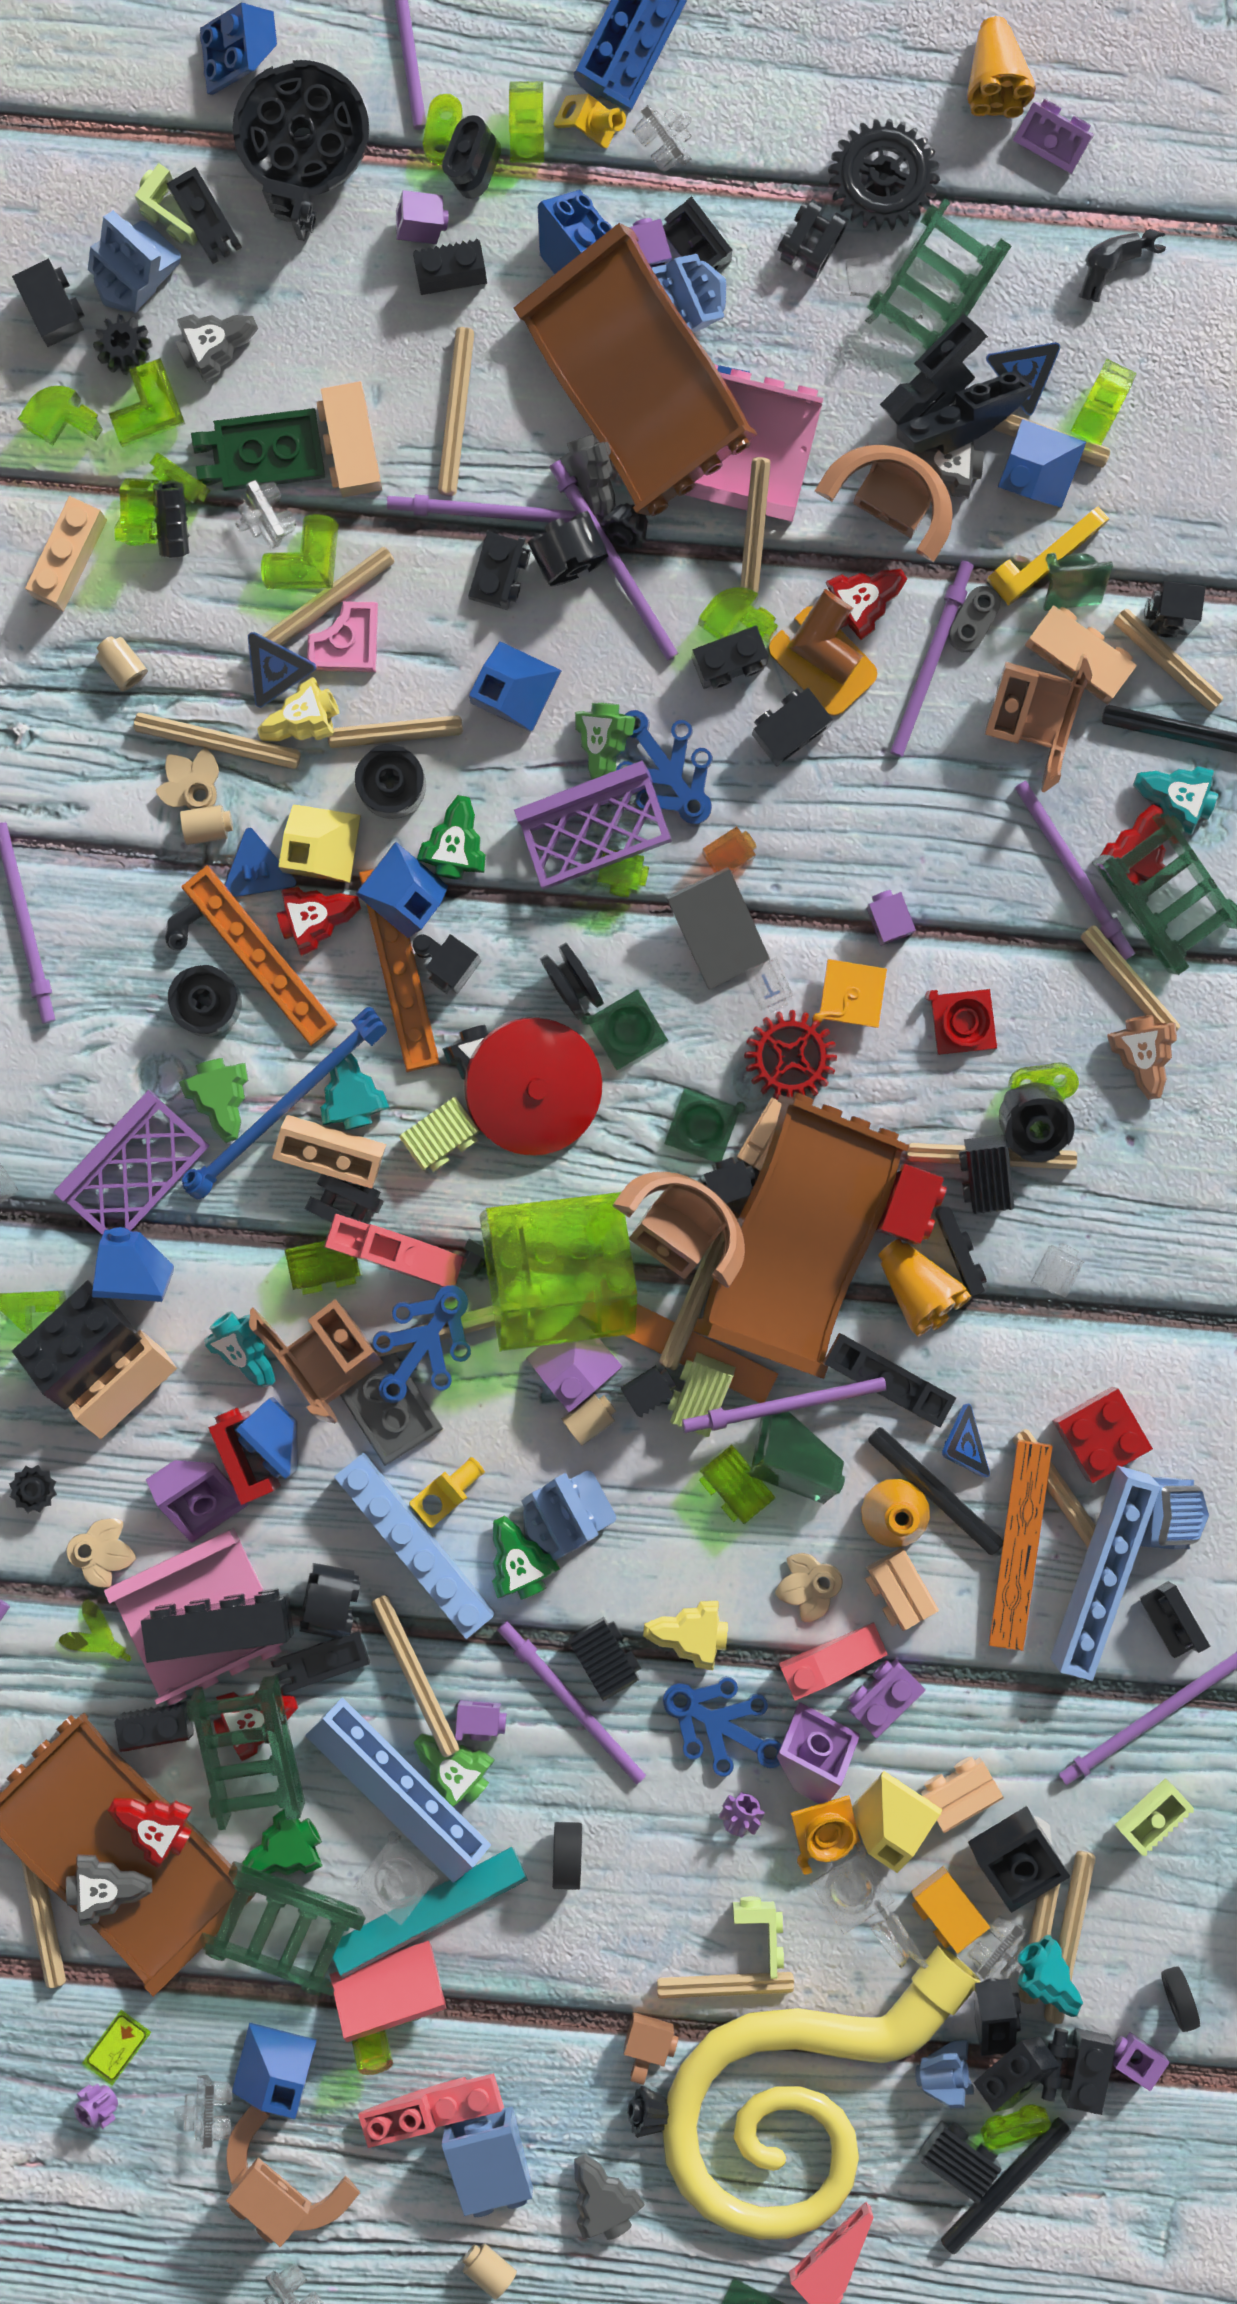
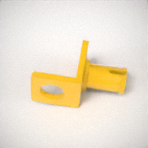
M590 94L568 95L565 97L553 125L558 129L576 127L601 148H608L615 131H621L625 127L626 116L623 111L619 112V108L607 109ZM576 104L574 112L570 117L566 118L568 110Z
M470 1457L450 1476L443 1472L409 1502V1505L429 1528H433L456 1506L467 1499L463 1491L482 1476L485 1471L477 1460ZM428 1495H434L440 1499L442 1507L438 1514L430 1515L424 1511L422 1503Z

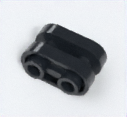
M476 115L467 116L457 124L442 162L444 173L454 183L461 195L469 199L477 198L487 190L501 155L500 142L490 132L489 127L481 117Z
M812 199L809 204L802 203L794 219L797 223L792 234L789 232L785 233L777 251L782 253L780 260L790 266H793L798 258L805 261L807 264L804 274L816 280L840 241L849 219L836 212L831 221L822 217L825 206ZM816 229L822 232L823 235L815 249L812 250L806 244Z
M321 1174L316 1184L325 1188V1191L320 1200L310 1196L304 1209L332 1222L334 1214H339L366 1223L364 1219L368 1210L379 1213L384 1201L379 1198L381 1192L375 1188L371 1189L361 1186L359 1189L349 1184L348 1181ZM338 1195L356 1203L351 1215L333 1207Z

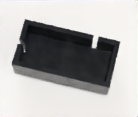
M278 1588L259 1591L257 1595H254V1598L245 1599V1595L242 1593L224 1596L223 1600H219V1603L211 1604L210 1598L194 1600L185 1605V1609H176L175 1603L159 1605L154 1610H150V1614L141 1620L146 1663L287 1643L294 1635L289 1593L279 1594Z

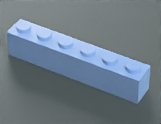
M365 1452L334 1476L465 1639L493 1618L495 1612Z
M1116 1466L1050 1657L1061 1673L1090 1681L1094 1679L1160 1490V1485L1149 1474Z
M343 1698L329 1709L305 1735L453 1883L473 1868L491 1846Z

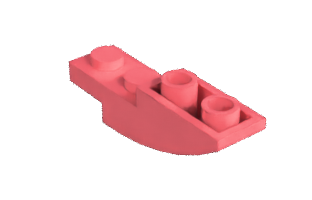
M334 1214L324 1248L380 1265L389 1270L441 1287L456 1285L464 1258L408 1236L339 1214Z
M493 2073L466 2080V2077L411 2092L361 2111L358 2116L367 2146L371 2148L432 2133L437 2127L502 2111L504 2105Z

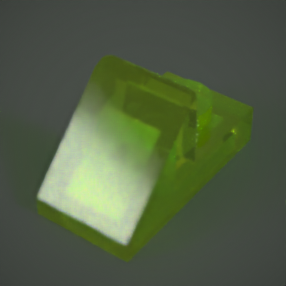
M64 1290L0 1293V1311L25 1334H30L33 1331L32 1306H35V1313L54 1312L56 1305L66 1301V1292Z

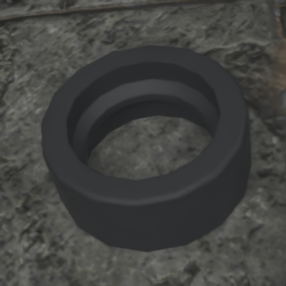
M555 1822L552 1888L579 1890L581 1885L582 1823Z

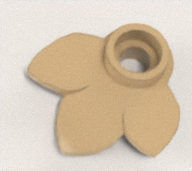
M203 748L193 762L182 756L168 755L166 757L165 770L169 782L160 785L156 789L160 799L171 807L187 806L190 810L214 806L217 800V791L214 783L219 775V767L212 753L208 749ZM198 790L206 792V798L203 801H196L194 798Z
M109 1518L96 1521L91 1525L86 1534L74 1536L67 1545L66 1555L69 1562L75 1567L81 1568L85 1580L93 1586L110 1587L112 1571L125 1569L136 1560L133 1550L124 1542L118 1540L123 1528V1521ZM86 1544L91 1549L90 1555L86 1558H81L78 1555V1548Z
M798 1553L787 1557V1564L792 1574L786 1576L779 1583L775 1595L785 1603L800 1605V1617L803 1622L815 1621L828 1612L831 1598L840 1592L843 1584L842 1575L836 1567L830 1564H820L810 1554ZM827 1577L830 1581V1587H822L819 1583V1578Z

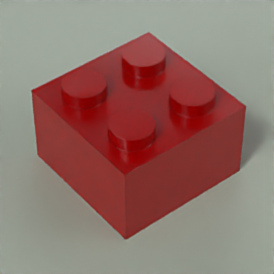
M908 1164L899 1165L887 1205L876 1231L911 1244H921L922 1239L928 1240L935 1224V1220L930 1218L933 1208L941 1206L947 1187L942 1186L944 1178Z
M1110 1387L1052 1420L1084 1478L1091 1483H1095L1114 1472L1117 1465L1123 1467L1153 1450L1119 1388Z

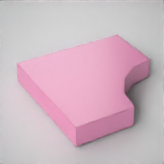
M343 601L341 613L332 626L322 632L308 634L307 659L316 664L317 668L315 671L376 672L378 603Z

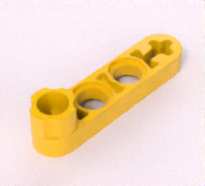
M1099 506L1096 507L1021 571L1009 559L1000 565L986 580L1007 605H1011L1097 533L1109 521V518Z

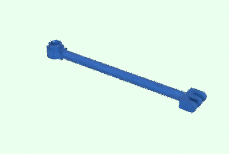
M367 1007L352 1020L356 1030L209 1166H203L197 1170H188L182 1178L185 1192L197 1200L206 1197L211 1191L213 1184L217 1181L216 1177L364 1040L373 1046L387 1031L386 1026L372 1007Z

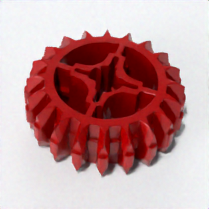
M795 1010L789 1011L788 1021H784L780 1011L776 1012L775 1019L777 1023L774 1025L768 1017H765L763 1024L767 1030L763 1031L757 1026L753 1029L754 1034L760 1039L758 1041L752 1038L747 1039L746 1044L754 1047L755 1052H745L744 1058L754 1059L755 1063L749 1064L745 1069L746 1072L757 1070L759 1075L755 1076L751 1082L753 1085L761 1080L766 1083L760 1090L763 1095L771 1087L775 1089L772 1098L778 1100L781 1092H785L786 1097L793 1098V1093L796 1092L806 1096L805 1089H808L811 1095L816 1096L819 1092L814 1083L817 1082L823 1087L829 1084L821 1075L822 1073L833 1075L835 1069L826 1066V1062L837 1061V1055L827 1054L826 1050L834 1048L836 1044L834 1041L824 1044L823 1038L830 1034L829 1029H825L819 1034L815 1029L820 1025V1021H814L811 1026L807 1025L806 1022L809 1014L806 1012L801 1016L800 1022L795 1021ZM784 1029H795L803 1032L795 1042L790 1044L784 1043L779 1039L777 1040L772 1036L774 1033ZM811 1039L818 1050L817 1069L810 1066V1063L803 1054L805 1046ZM801 1043L802 1045L797 1051L799 1054L796 1056L800 1058L799 1063L791 1062L780 1071L779 1068L784 1063L782 1059L785 1058V1056H781L782 1050L790 1052ZM764 1044L771 1048L778 1059L777 1066L770 1075L766 1071L762 1060ZM789 1070H796L810 1078L796 1085L778 1082L782 1075Z

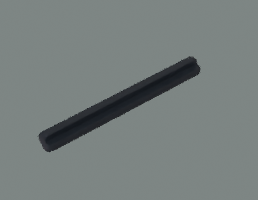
M1106 705L1102 713V723L1105 725L1237 753V733L1112 705Z
M878 1427L872 1432L868 1442L989 1555H993L1003 1546V1539L883 1427Z
M1057 2117L992 2184L978 2204L975 2202L941 2238L945 2249L953 2255L956 2254L1072 2132L1070 2126L1063 2119Z

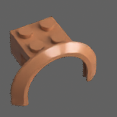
M870 445L856 448L838 458L826 471L814 492L833 502L842 485L854 472L872 464L869 474L855 495L853 504L909 538H912L932 505L931 524L916 553L934 563L949 536L953 514L949 493L937 472L917 455L904 449L887 445Z
M1085 654L1081 655L1072 680L1005 662L986 724L985 735L1017 744L1019 740H1024L1050 748L1041 792H1046L1059 782L1061 777L1063 757L1073 721L1088 681L1091 682L1093 676Z
M651 1172L641 1175L627 1184L612 1206L629 1218L645 1197L663 1190L628 1239L685 1279L698 1265L711 1243L723 1231L725 1241L723 1256L711 1277L729 1288L742 1267L745 1244L740 1225L727 1204L702 1183L677 1173Z
M336 1299L309 1318L308 1321L313 1328L288 1347L265 1318L252 1307L250 1309L249 1327L269 1347L310 1403L306 1407L308 1411L317 1419L335 1424L338 1420L328 1403L383 1363L382 1359L346 1309Z
M251 2105L236 2123L229 2138L226 2159L232 2188L226 2201L230 2204V2210L242 2220L247 2218L257 2227L256 2231L261 2238L268 2243H273L274 2241L281 2247L295 2230H312L336 2220L357 2198L360 2191L345 2176L327 2197L311 2205L312 2203L259 2157L248 2169L247 2156L250 2142L271 2114Z

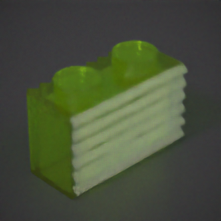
M326 1241L285 1249L293 1290L301 1289L303 1295L323 1291L322 1284L335 1282L336 1288L357 1284L355 1277L363 1276L360 1259L324 1248Z
M731 1443L699 1469L703 1474L699 1479L700 1483L711 1496L717 1492L722 1497L725 1503L720 1507L733 1523L740 1519L743 1524H746L776 1498Z

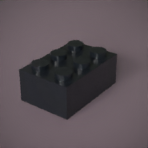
M89 1280L79 1287L12 1350V1353L41 1393L64 1410L70 1407L142 1339L111 1298L92 1297L93 1283Z

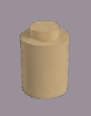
M113 636L108 637L97 646L99 652L95 659L121 691L130 689L147 674L148 669L122 637L116 639Z
M222 805L180 812L182 832L186 845L228 839V832L233 831L231 812L224 811Z
M594 1393L561 1419L580 1445L583 1446L615 1422L612 1414L616 1410L605 1395L598 1398Z
M485 2243L480 2247L474 2244L462 2259V2262L465 2264L462 2272L494 2300L498 2299L506 2291L517 2274V2270Z

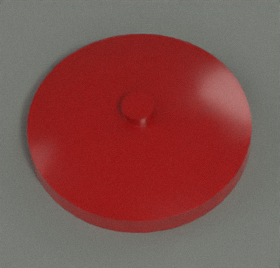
M520 1018L497 1027L476 1047L466 1069L464 1083L465 1099L474 1123L493 1143L517 1154L545 1155L569 1146L588 1129L600 1105L602 1075L593 1050L576 1031L562 1023L547 1018Z

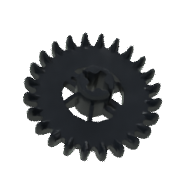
M890 118L887 119L885 126H881L878 119L873 120L872 128H869L865 123H860V134L854 130H849L847 137L850 141L839 140L838 148L842 151H835L831 154V159L838 162L828 167L829 174H836V176L829 180L828 186L830 188L839 187L833 193V200L836 201L844 198L840 206V212L853 208L850 217L851 222L860 215H863V228H866L873 219L875 220L877 231H880L883 221H887L890 230L893 231L896 219L898 218L903 223V226L907 227L909 223L908 214L910 213L918 220L921 216L919 206L925 210H928L930 207V201L926 196L934 198L937 194V190L931 184H938L940 177L932 171L938 170L940 165L937 161L929 160L934 157L935 150L933 148L924 149L928 139L926 137L916 139L917 128L906 132L905 122H901L897 128L893 127V121ZM883 150L894 152L900 157L896 160L891 156L883 155ZM873 152H878V157L873 161L866 159ZM903 162L906 163L909 174L900 171L899 166ZM859 173L868 176L865 186L861 182ZM882 173L888 175L885 180L879 179ZM896 186L903 189L897 194L890 196Z

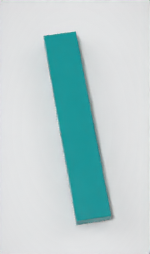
M510 1847L474 1866L454 1883L448 1880L327 1944L340 1976L345 1978L528 1881L527 1875L515 1849Z

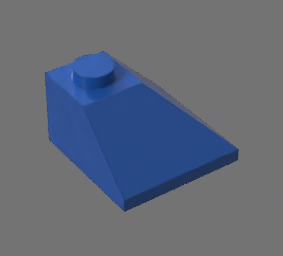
M1022 419L998 482V487L1062 508L1086 441Z
M122 1227L105 1230L98 1246L92 1297L162 1302L174 1272V1265L140 1232L129 1231Z

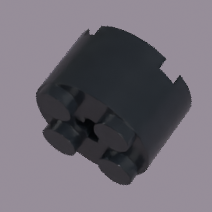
M588 511L577 514L566 523L563 518L554 520L544 527L547 533L537 535L528 541L530 550L542 575L551 587L571 582L579 578L577 574L586 569L588 572H591L609 558L607 549Z
M383 744L370 750L360 760L355 771V786L362 802L369 811L382 818L398 819L415 812L419 808L426 792V778L420 762L410 751L399 745ZM389 775H394L399 783H395L393 788L388 789L383 782L388 781Z
M198 965L181 971L173 979L168 990V1004L171 1015L179 1026L198 1036L215 1037L229 1030L237 1021L242 1007V995L234 980L222 970L210 965ZM210 993L211 1005L209 1007L203 1006L200 1009L202 1004L198 1001V998L201 995L207 997Z
M1028 1083L1010 1089L1005 1093L999 1109L998 1119L1000 1128L1012 1151L1029 1162H1046L1060 1155V1151L1067 1144L1069 1146L1075 1131L1074 1120L1063 1097L1055 1087L1042 1083Z
M312 1563V1573L309 1574L302 1611L305 1613L303 1621H300L299 1632L341 1639L342 1636H350L353 1616L352 1609H349L350 1602H357L360 1590L359 1576L354 1575V1570Z

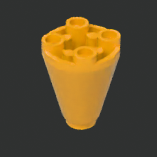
M994 16L985 19L978 31L967 100L971 113L974 116L1004 115L1006 118H1016L1023 114V107L1027 106L1034 98L1036 90L1035 81L1010 25L1007 24L1006 19L1003 17Z
M896 1239L888 1244L878 1254L882 1261V1269L906 1322L917 1337L925 1334L930 1328L937 1330L950 1319L947 1313L953 1308L959 1309L972 1297L962 1283L908 1243L903 1244L900 1239Z
M886 1479L874 1485L865 1494L861 1506V1519L867 1534L877 1543L890 1548L905 1547L916 1542L926 1531L930 1520L929 1504L924 1493L913 1483L902 1479ZM900 1512H905L908 1515L905 1525H898L895 1521L896 1515Z

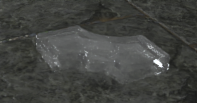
M879 254L845 260L850 296H862L876 302L886 313L889 324L923 319L924 313L919 283L917 281H905L892 275L885 268Z

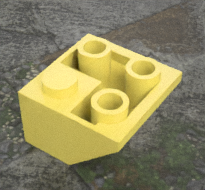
M293 804L283 835L278 867L283 873L350 883L361 815Z
M885 1771L878 1776L852 1805L855 1822L867 1853L896 1873L913 1858L942 1812L941 1808Z

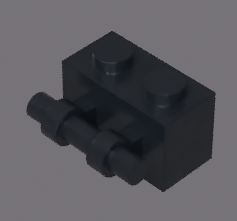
M424 934L418 935L413 940L412 946L418 957L422 959L432 958L426 966L431 975L428 979L445 994H448L450 990L458 994L482 962L478 953L451 934L442 945Z
M1055 2028L1053 2040L1049 2041L1048 2049L1060 2064V2067L1041 2082L1043 2085L1041 2098L1054 2102L1057 2089H1063L1061 2097L1067 2108L1102 2115L1116 2048L1115 2043L1107 2034L1075 2028L1072 2044H1068L1066 2042L1069 2031ZM1068 2057L1066 2075L1060 2074L1063 2058Z

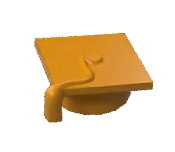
M828 959L820 1013H815L812 1016V1023L819 1020L821 1024L823 1020L879 1028L887 969Z
M849 1795L791 1812L800 1850L797 1863L804 1875L812 1873L808 1859L814 1858L821 1862L837 1861L846 1856L854 1845L860 1843Z

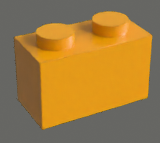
M944 1865L911 1890L916 1900L911 1905L923 1921L928 1918L932 1920L937 1927L933 1933L945 1949L951 1945L958 1954L990 1929L985 1918Z

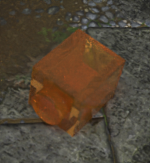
M736 826L704 847L702 855L714 873L728 867L733 874L755 859L756 854L753 850L757 846L747 831L741 833Z

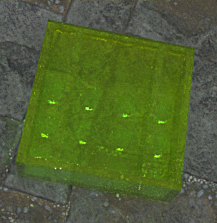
M621 1192L489 1207L479 1215L499 1352L635 1334L638 1293L626 1217L612 1206Z

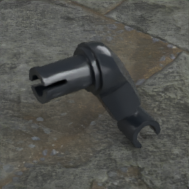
M1149 229L1145 231L1142 238H1140L1138 233L1125 234L1106 239L1091 248L1084 260L1088 270L1079 297L1086 300L1092 299L1093 302H1100V296L1108 272L1111 273L1112 270H1116L1122 262L1141 257L1143 248L1157 254L1164 252L1166 247L1154 244L1158 237H1163L1166 234Z

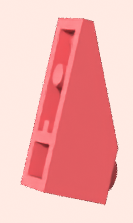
M874 1622L780 1662L779 1665L796 1701L836 1683L888 1654Z
M867 2202L860 2206L789 2271L791 2284L809 2304H839L842 2301L843 2293L846 2291L874 2218L871 2206Z

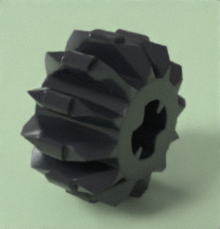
M118 314L116 318L117 323L112 324L111 320L105 318L104 323L107 329H96L95 333L100 340L93 342V347L95 351L100 352L97 356L100 364L108 363L107 368L112 373L120 367L123 375H128L129 366L133 365L137 371H140L142 367L139 360L149 361L150 355L146 350L151 348L153 344L151 339L146 337L149 332L145 325L138 326V320L133 316L125 322L123 315ZM124 341L128 346L122 349L118 343Z

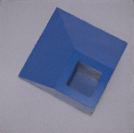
M241 2L200 27V42L203 52L207 94L214 95L253 72L276 47L274 11Z
M581 190L543 200L537 206L540 256L554 274L612 229V226L594 208L591 199L583 194Z
M500 641L484 663L469 694L470 703L525 730L533 732L562 670Z
M395 842L355 894L409 938L422 930L440 906L448 885Z
M271 1397L240 1424L236 1431L241 1435L238 1438L241 1445L250 1453L257 1451L265 1459L262 1463L263 1466L274 1477L282 1476L286 1479L298 1470L297 1420L274 1397Z
M249 2023L232 2093L261 2111L296 2119L317 2039Z

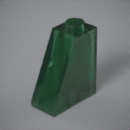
M789 1411L761 1417L749 1476L825 1504L834 1495H838L841 1492L845 1482V1476L842 1475L844 1461Z

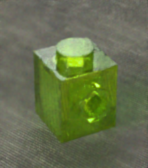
M635 855L599 869L597 886L610 888L609 894L629 898L630 893H638L639 886L646 887L650 867L643 865L644 856Z

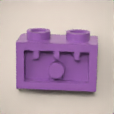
M1046 99L1041 104L1033 102L1013 141L1072 174L1089 142L1094 137V134L1089 132L1091 125L1076 116H1073L1071 121L1061 116L1059 113L1062 108Z
M897 1659L891 1663L888 1661L882 1663L873 1673L875 1679L866 1688L863 1685L859 1686L848 1698L851 1702L847 1706L848 1711L876 1739L926 1691Z

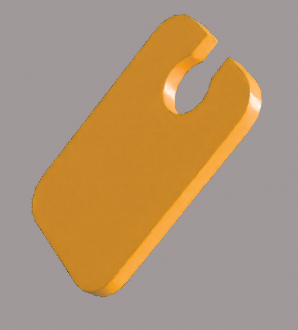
M813 606L806 607L794 617V620L800 626ZM841 629L835 637L863 655L844 685H841L787 648L790 643L789 636L781 630L770 641V655L803 690L807 688L811 690L829 715L837 716L843 713L876 681L878 673L875 665Z

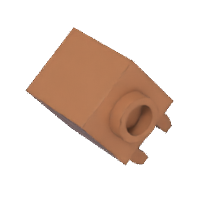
M633 2012L624 2043V2055L635 2058L630 2081L644 2085L650 2063L664 2067L667 2056L674 2057L678 2036L673 2035L674 2026L672 2023Z

